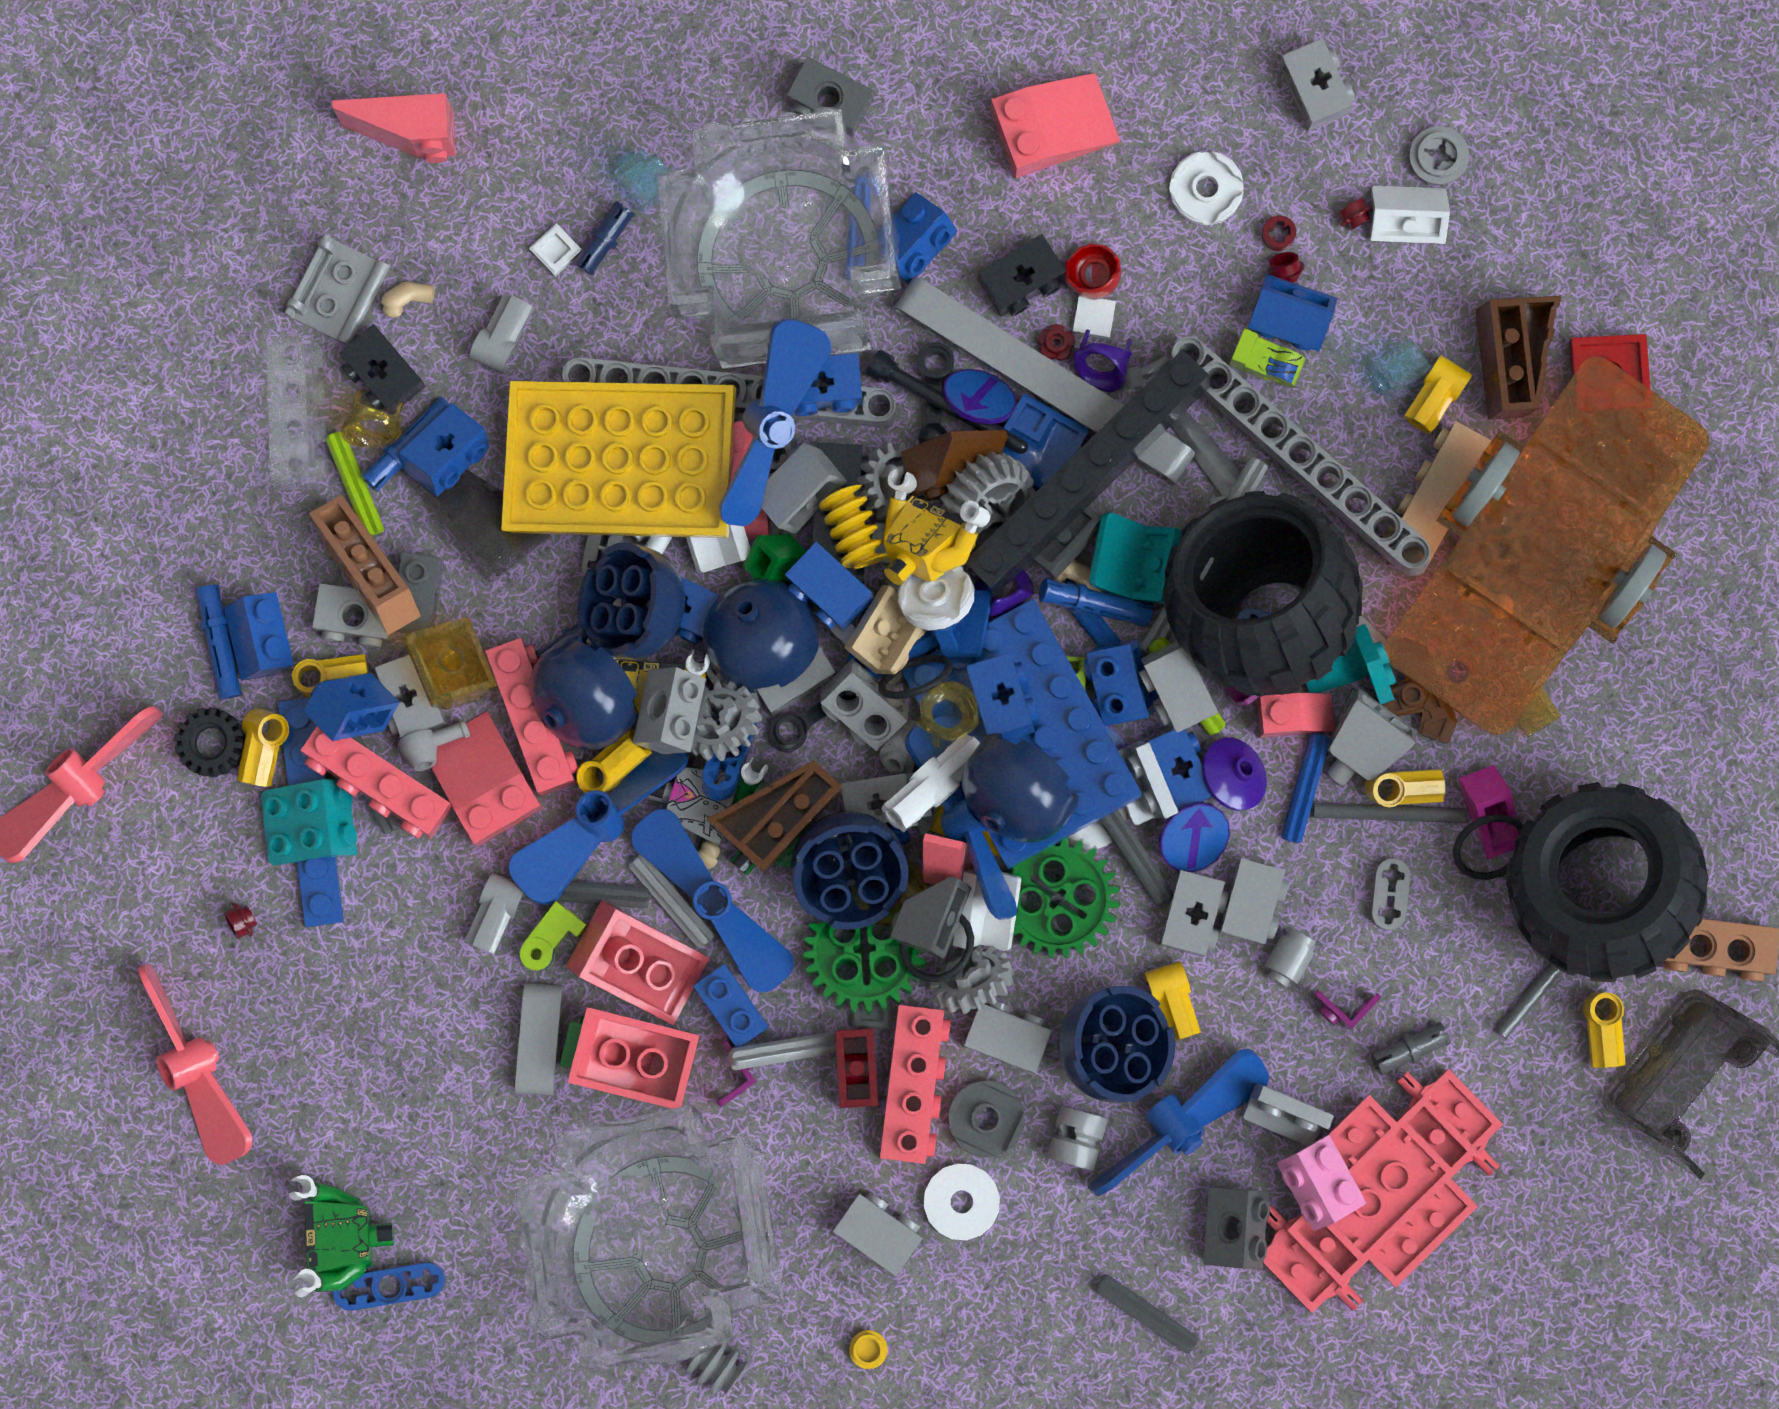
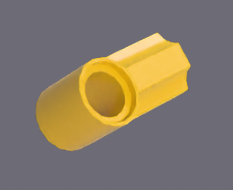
M1440 355L1422 382L1424 386L1403 418L1420 431L1430 435L1444 416L1451 402L1454 403L1472 374L1443 355Z
M354 655L319 661L305 659L294 667L292 679L297 690L303 696L310 698L314 687H305L301 684V678L304 673L310 670L318 671L321 674L319 682L368 674L366 655Z
M254 708L244 716L242 721V730L246 738L237 780L267 787L272 785L279 747L288 737L289 725L287 720L281 715L263 708ZM269 720V729L262 735L263 724Z
M634 728L617 742L606 747L593 760L587 761L579 767L576 777L582 791L587 793L594 790L602 792L614 790L626 775L652 754L650 749L633 743L636 731ZM597 768H599L604 775L603 784H601L597 779Z
M1442 769L1384 771L1373 781L1366 780L1364 789L1370 801L1384 807L1444 802L1445 779ZM1390 779L1393 791L1389 797L1381 799L1378 794V786L1383 780Z
M1181 961L1144 972L1145 981L1149 983L1152 996L1160 1002L1159 1008L1163 1012L1168 1026L1173 1027L1175 1041L1201 1033L1189 994H1191L1190 985Z
M1591 993L1583 1003V1013L1587 1021L1591 1068L1624 1066L1626 1063L1621 1019L1624 1014L1623 1003L1613 993ZM1605 998L1611 1005V1012L1607 1018L1601 1020L1595 1013V1005L1600 999Z

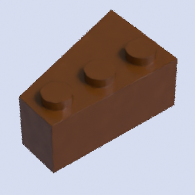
M1562 295L1494 299L1487 301L1475 310L1488 420L1524 418L1539 409L1548 366L1546 360L1549 345L1553 341L1555 331L1553 325L1556 310L1560 306Z
M813 760L760 791L743 798L727 809L708 817L707 821L765 874L843 791V787Z

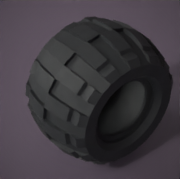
M1264 490L1245 492L1244 496L1231 500L1224 498L1210 505L1209 511L1199 518H1193L1183 528L1180 543L1171 547L1165 568V585L1167 588L1163 589L1164 606L1167 621L1180 648L1184 649L1192 658L1194 665L1204 675L1226 688L1233 686L1237 691L1243 692L1245 695L1262 697L1265 692L1275 691L1284 695L1300 690L1299 686L1313 679L1319 681L1333 670V662L1339 656H1346L1356 635L1359 616H1362L1363 583L1359 575V566L1355 555L1348 546L1344 534L1322 511L1319 512L1314 506L1310 507L1307 502L1300 500L1299 497L1283 492L1278 496L1265 494ZM1211 557L1214 558L1204 579L1200 580V575ZM1271 583H1288L1303 589L1291 603L1271 615L1248 620L1232 619L1239 602L1251 591Z
M1599 782L1578 785L1579 791L1564 797L1557 794L1540 806L1541 813L1534 821H1526L1514 842L1515 851L1513 857L1507 863L1506 886L1510 900L1509 906L1523 937L1534 951L1539 952L1549 961L1551 966L1568 975L1575 976V974L1590 977L1591 981L1616 983L1618 977L1635 975L1636 979L1656 972V966L1667 958L1674 959L1690 942L1689 937L1693 930L1702 922L1708 902L1707 882L1709 881L1704 853L1695 832L1682 819L1681 813L1665 800L1659 797L1656 800L1646 795L1644 789L1623 783L1617 784L1616 788L1602 787ZM1623 837L1635 840L1643 848L1647 857L1648 876L1644 888L1633 902L1619 910L1600 913L1584 910L1567 898L1561 889L1557 873L1560 863L1571 851L1586 842L1598 838Z

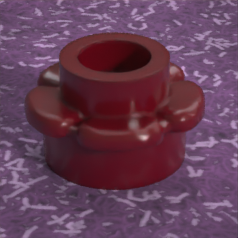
M1362 197L1337 212L1342 221L1340 226L1343 227L1348 224L1350 229L1353 230L1370 220L1371 218L1367 212L1372 210V205L1367 206Z
M1294 252L1279 253L1269 260L1270 268L1268 269V275L1292 283L1299 279L1304 270V263L1299 261L1298 254Z
M1060 324L1051 325L1048 330L1044 329L1038 337V344L1041 345L1040 352L1051 360H1065L1071 355V348L1075 346V338L1071 332L1066 331L1065 326ZM1055 339L1060 341L1058 346L1053 344Z
M233 903V908L224 912V916L234 936L237 939L246 935L253 936L252 928L257 926L251 910L247 905L240 908L237 903Z

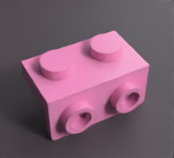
M1330 1135L1320 1138L1299 1152L1277 1163L1285 1184L1292 1191L1301 1208L1303 1217L1314 1231L1336 1223L1367 1204Z

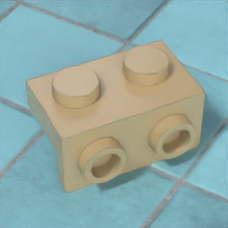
M882 585L844 648L874 673L896 674L906 665L909 659L908 653L916 640L924 635L926 629L917 628L909 623L900 609L898 592L890 585Z

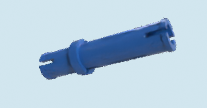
M439 396L391 446L387 444L382 449L383 454L360 475L365 480V483L378 493L400 469L404 470L399 452L450 404Z
M1044 578L1039 589L1040 602L1060 605L1069 608L1070 612L1077 614L1081 612L1093 613L1133 623L1141 627H1147L1152 617L1153 609H1151V603L1088 589L1086 584L1082 583L1072 585Z
M219 584L196 588L195 592L202 622L199 623L200 629L205 632L218 698L219 700L242 696L243 693L237 675Z

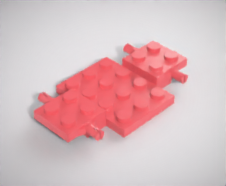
M1446 1069L1433 1083L1424 1087L1409 1071H1406L1402 1075L1403 1077H1400L1396 1082L1403 1087L1412 1099L1407 1109L1396 1120L1371 1095H1367L1327 1134L1333 1140L1367 1204L1336 1223L1316 1231L1312 1230L1302 1213L1286 1221L1272 1204L1269 1206V1213L1276 1221L1269 1215L1266 1222L1276 1233L1272 1241L1267 1245V1254L1263 1264L1311 1313L1326 1299L1336 1294L1351 1311L1355 1310L1358 1306L1347 1295L1359 1305L1364 1299L1348 1283L1351 1277L1367 1261L1396 1288L1478 1207L1451 1178L1466 1163L1472 1160L1475 1161L1487 1176L1493 1174L1494 1171L1484 1160L1494 1170L1499 1168L1500 1164L1484 1148L1489 1138L1503 1124L1450 1069Z

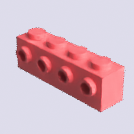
M518 638L486 650L485 652L537 793L544 796L576 784L577 781L574 773H577L579 767L573 751H565L562 741L543 724L531 700L530 677L533 667L539 659L533 644L526 646L524 640Z
M317 726L300 750L304 757L307 758L304 762L306 766L321 776H324L326 771L339 779L336 785L353 797H356L358 792L371 800L368 806L385 818L390 813L403 821L400 827L417 839L422 834L432 839L452 810L450 802L352 738L331 741Z
M905 1005L898 1006L880 1152L881 1159L926 1164L927 1156L934 1157L937 1134L930 1133L931 1118L939 1119L941 1096L934 1095L936 1080H944L946 1057H939L940 1043L948 1042L951 1019H943L944 1010Z

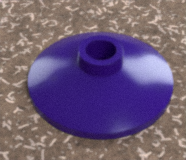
M1229 737L1219 739L1207 748L1202 760V774L1211 795L1221 805L1234 811H1246L1258 805L1266 792L1267 776L1264 765L1255 750L1247 743Z

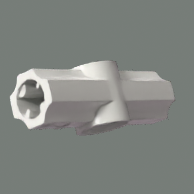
M965 733L947 747L937 758L932 757L911 776L910 782L881 808L891 825L905 832L921 819L932 807L937 808L960 786L959 783L962 781L964 766L968 758L980 742L975 737Z

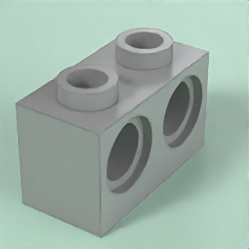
M852 658L821 689V707L825 714L833 721L838 722L840 720L849 727L850 734L858 743L863 746L868 744L877 752L908 721V706L900 699H889L882 696L878 692L879 681ZM849 690L856 693L857 697L852 700H844L839 697V693ZM871 715H880L885 720L880 724H872L866 719Z

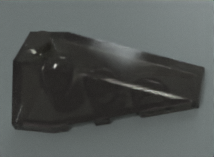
M400 469V472L492 583L551 536L550 534L501 531L503 491L467 469L461 474L453 487L446 488L438 497L409 476L405 470Z

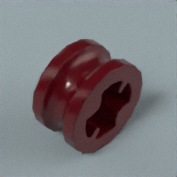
M1277 215L1271 217L1262 229L1263 243L1273 251L1280 252L1288 249L1296 237L1297 230L1295 224L1286 216ZM1276 224L1283 225L1282 230L1284 231L1287 228L1289 235L1284 236L1281 243L1274 241L1275 236L1272 239L1269 236V232L1274 230Z

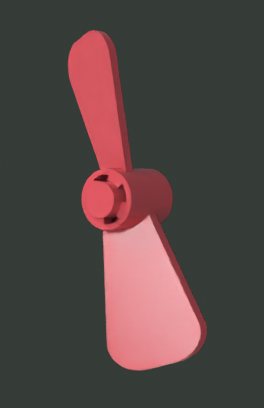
M155 706L142 710L88 762L73 748L65 750L56 757L45 771V775L52 783L0 817V856L9 863L22 861L73 803L77 807L84 804L91 806L96 803L105 792L102 788L105 779L98 771L159 721L163 712Z
M150 964L138 967L141 981L176 1047L156 1057L157 1068L162 1080L171 1091L184 1086L204 1152L209 1160L215 1164L224 1165L246 1155L252 1147V1135L212 1074L216 1071V1062L219 1061V1055L211 1041L206 1042L201 1037H197L189 1042L186 1041L155 970Z

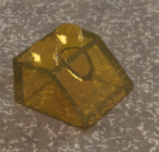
M469 617L402 636L431 707L450 710L477 702L498 686Z

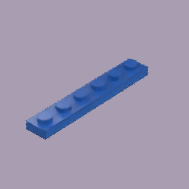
M310 698L278 702L279 715L283 716L289 725V734L283 743L288 786L327 779L326 773L324 776H321L304 764L307 758L300 751L317 727L303 712ZM322 857L297 862L305 927L344 923L337 857Z

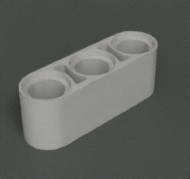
M525 982L522 998L515 1093L543 1096L555 1095L554 1076L558 1070L559 1048H557L558 1034H561L563 1010L560 1007L561 996H564V985Z

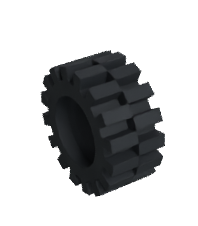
M217 708L197 709L196 713L192 714L190 712L186 715L187 720L184 723H179L177 727L180 729L179 733L175 734L174 737L177 747L174 748L176 754L180 756V762L190 771L204 777L215 778L222 774L227 775L231 773L230 770L239 766L246 737L244 736L242 725L238 723L235 717ZM210 728L220 730L225 738L224 749L217 756H203L197 748L199 735L204 730Z

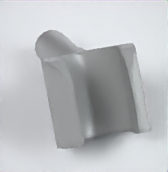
M1164 356L1146 366L1129 368L1123 386L1124 392H1132V389L1133 391L1141 390L1144 387L1142 377L1165 367L1170 362L1168 357Z

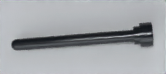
M882 349L874 355L866 371L868 377L879 383L882 381L886 383L892 381L978 431L1006 430L996 423H975L962 418L950 409L944 400L942 392L900 369L899 363L894 361L895 357ZM1006 430L1008 438L1005 447L1018 454L1026 453L1028 443Z

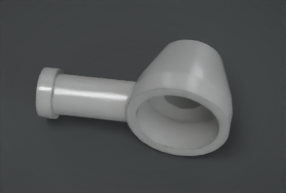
M461 719L459 723L434 732L432 730H419L410 733L400 739L397 745L403 758L415 771H424L436 765L437 746L462 737H470V733L465 720Z

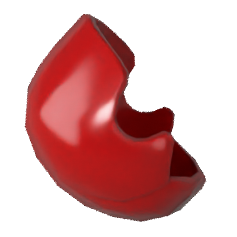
M1087 244L1079 247L1066 260V282L1082 298L1097 300L1107 297L1115 291L1120 282L1122 274L1120 259L1106 245ZM1090 265H1092V283L1088 282L1085 277V271Z

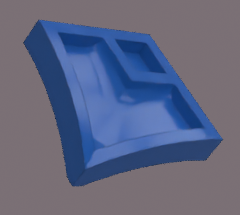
M1024 393L1005 424L1004 429L1024 439L1028 443V450L1024 454H1018L1004 446L1002 452L1020 461L1026 467L1025 469L1034 480L1032 487L1037 491L1080 449L1089 433V429Z

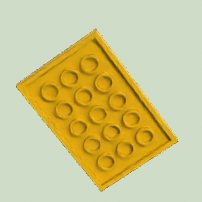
M510 381L501 531L504 533L728 538L729 524H726L720 518L719 505L732 478L736 387L734 385Z

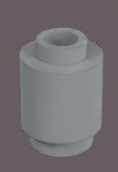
M908 720L881 748L879 752L880 761L891 773H911L916 766L906 750L905 739L909 731L920 724L919 722Z
M1289 928L1286 935L1280 936L1264 965V968L1269 971L1267 978L1284 988H1287L1290 983L1298 985L1315 954L1312 949L1316 942L1306 935Z

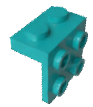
M1105 512L1101 517L1090 570L1089 582L1091 586L1135 601L1164 604L1163 589L1167 588L1165 585V568L1171 547L1180 543L1182 530L1175 527L1145 526L1115 513Z
M1366 624L1356 627V635L1346 656H1339L1333 662V670L1319 681L1313 679L1306 683L1309 693H1320L1369 677L1381 705L1395 700L1390 685L1396 683V680L1388 663V656L1381 641L1373 642Z
M321 779L266 790L261 794L267 854L271 865L280 866L322 857L358 855L356 846L357 832L354 827L351 806L353 798L352 795L336 785L338 780Z

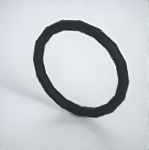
M937 654L909 659L906 665L896 674H885L878 683V692L889 699H905L923 694L937 687L948 678L952 672L953 663L946 656ZM931 662L943 663L945 665L940 675L919 687L905 691H889L886 689V685L893 677L910 667Z
M1491 814L1480 817L1465 826L1457 836L1452 850L1454 864L1461 873L1470 878L1490 880L1507 874V865L1490 872H1476L1466 867L1461 860L1460 851L1463 841L1467 836L1481 825L1492 822H1506L1514 826L1520 833L1523 824L1519 820L1509 815Z
M961 914L959 922L964 927L967 937L966 949L960 961L946 972L926 974L917 970L910 962L907 947L900 943L899 953L902 963L912 976L925 982H942L955 977L967 965L973 953L975 937L971 923L963 914Z

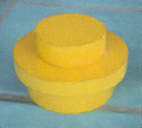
M864 1330L857 1333L849 1346L852 1361L863 1369H874L880 1366L886 1359L888 1352L884 1337L873 1330Z

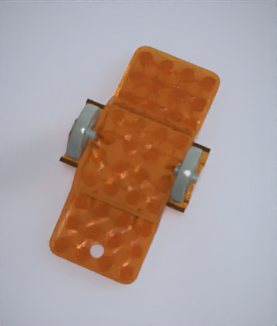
M1602 357L1588 358L1579 366L1526 441L1527 443L1524 447L1502 431H1499L1436 519L1437 522L1460 538L1433 573L1384 645L1389 659L1388 663L1393 668L1491 735L1507 733L1514 727L1566 653L1581 637L1587 627L1614 645L1620 631L1642 608L1656 588L1660 574L1677 555L1673 550L1655 539L1652 534L1662 516L1707 451L1709 435L1701 424ZM1461 662L1466 666L1468 676L1464 682L1454 683L1448 678L1447 668L1449 664Z

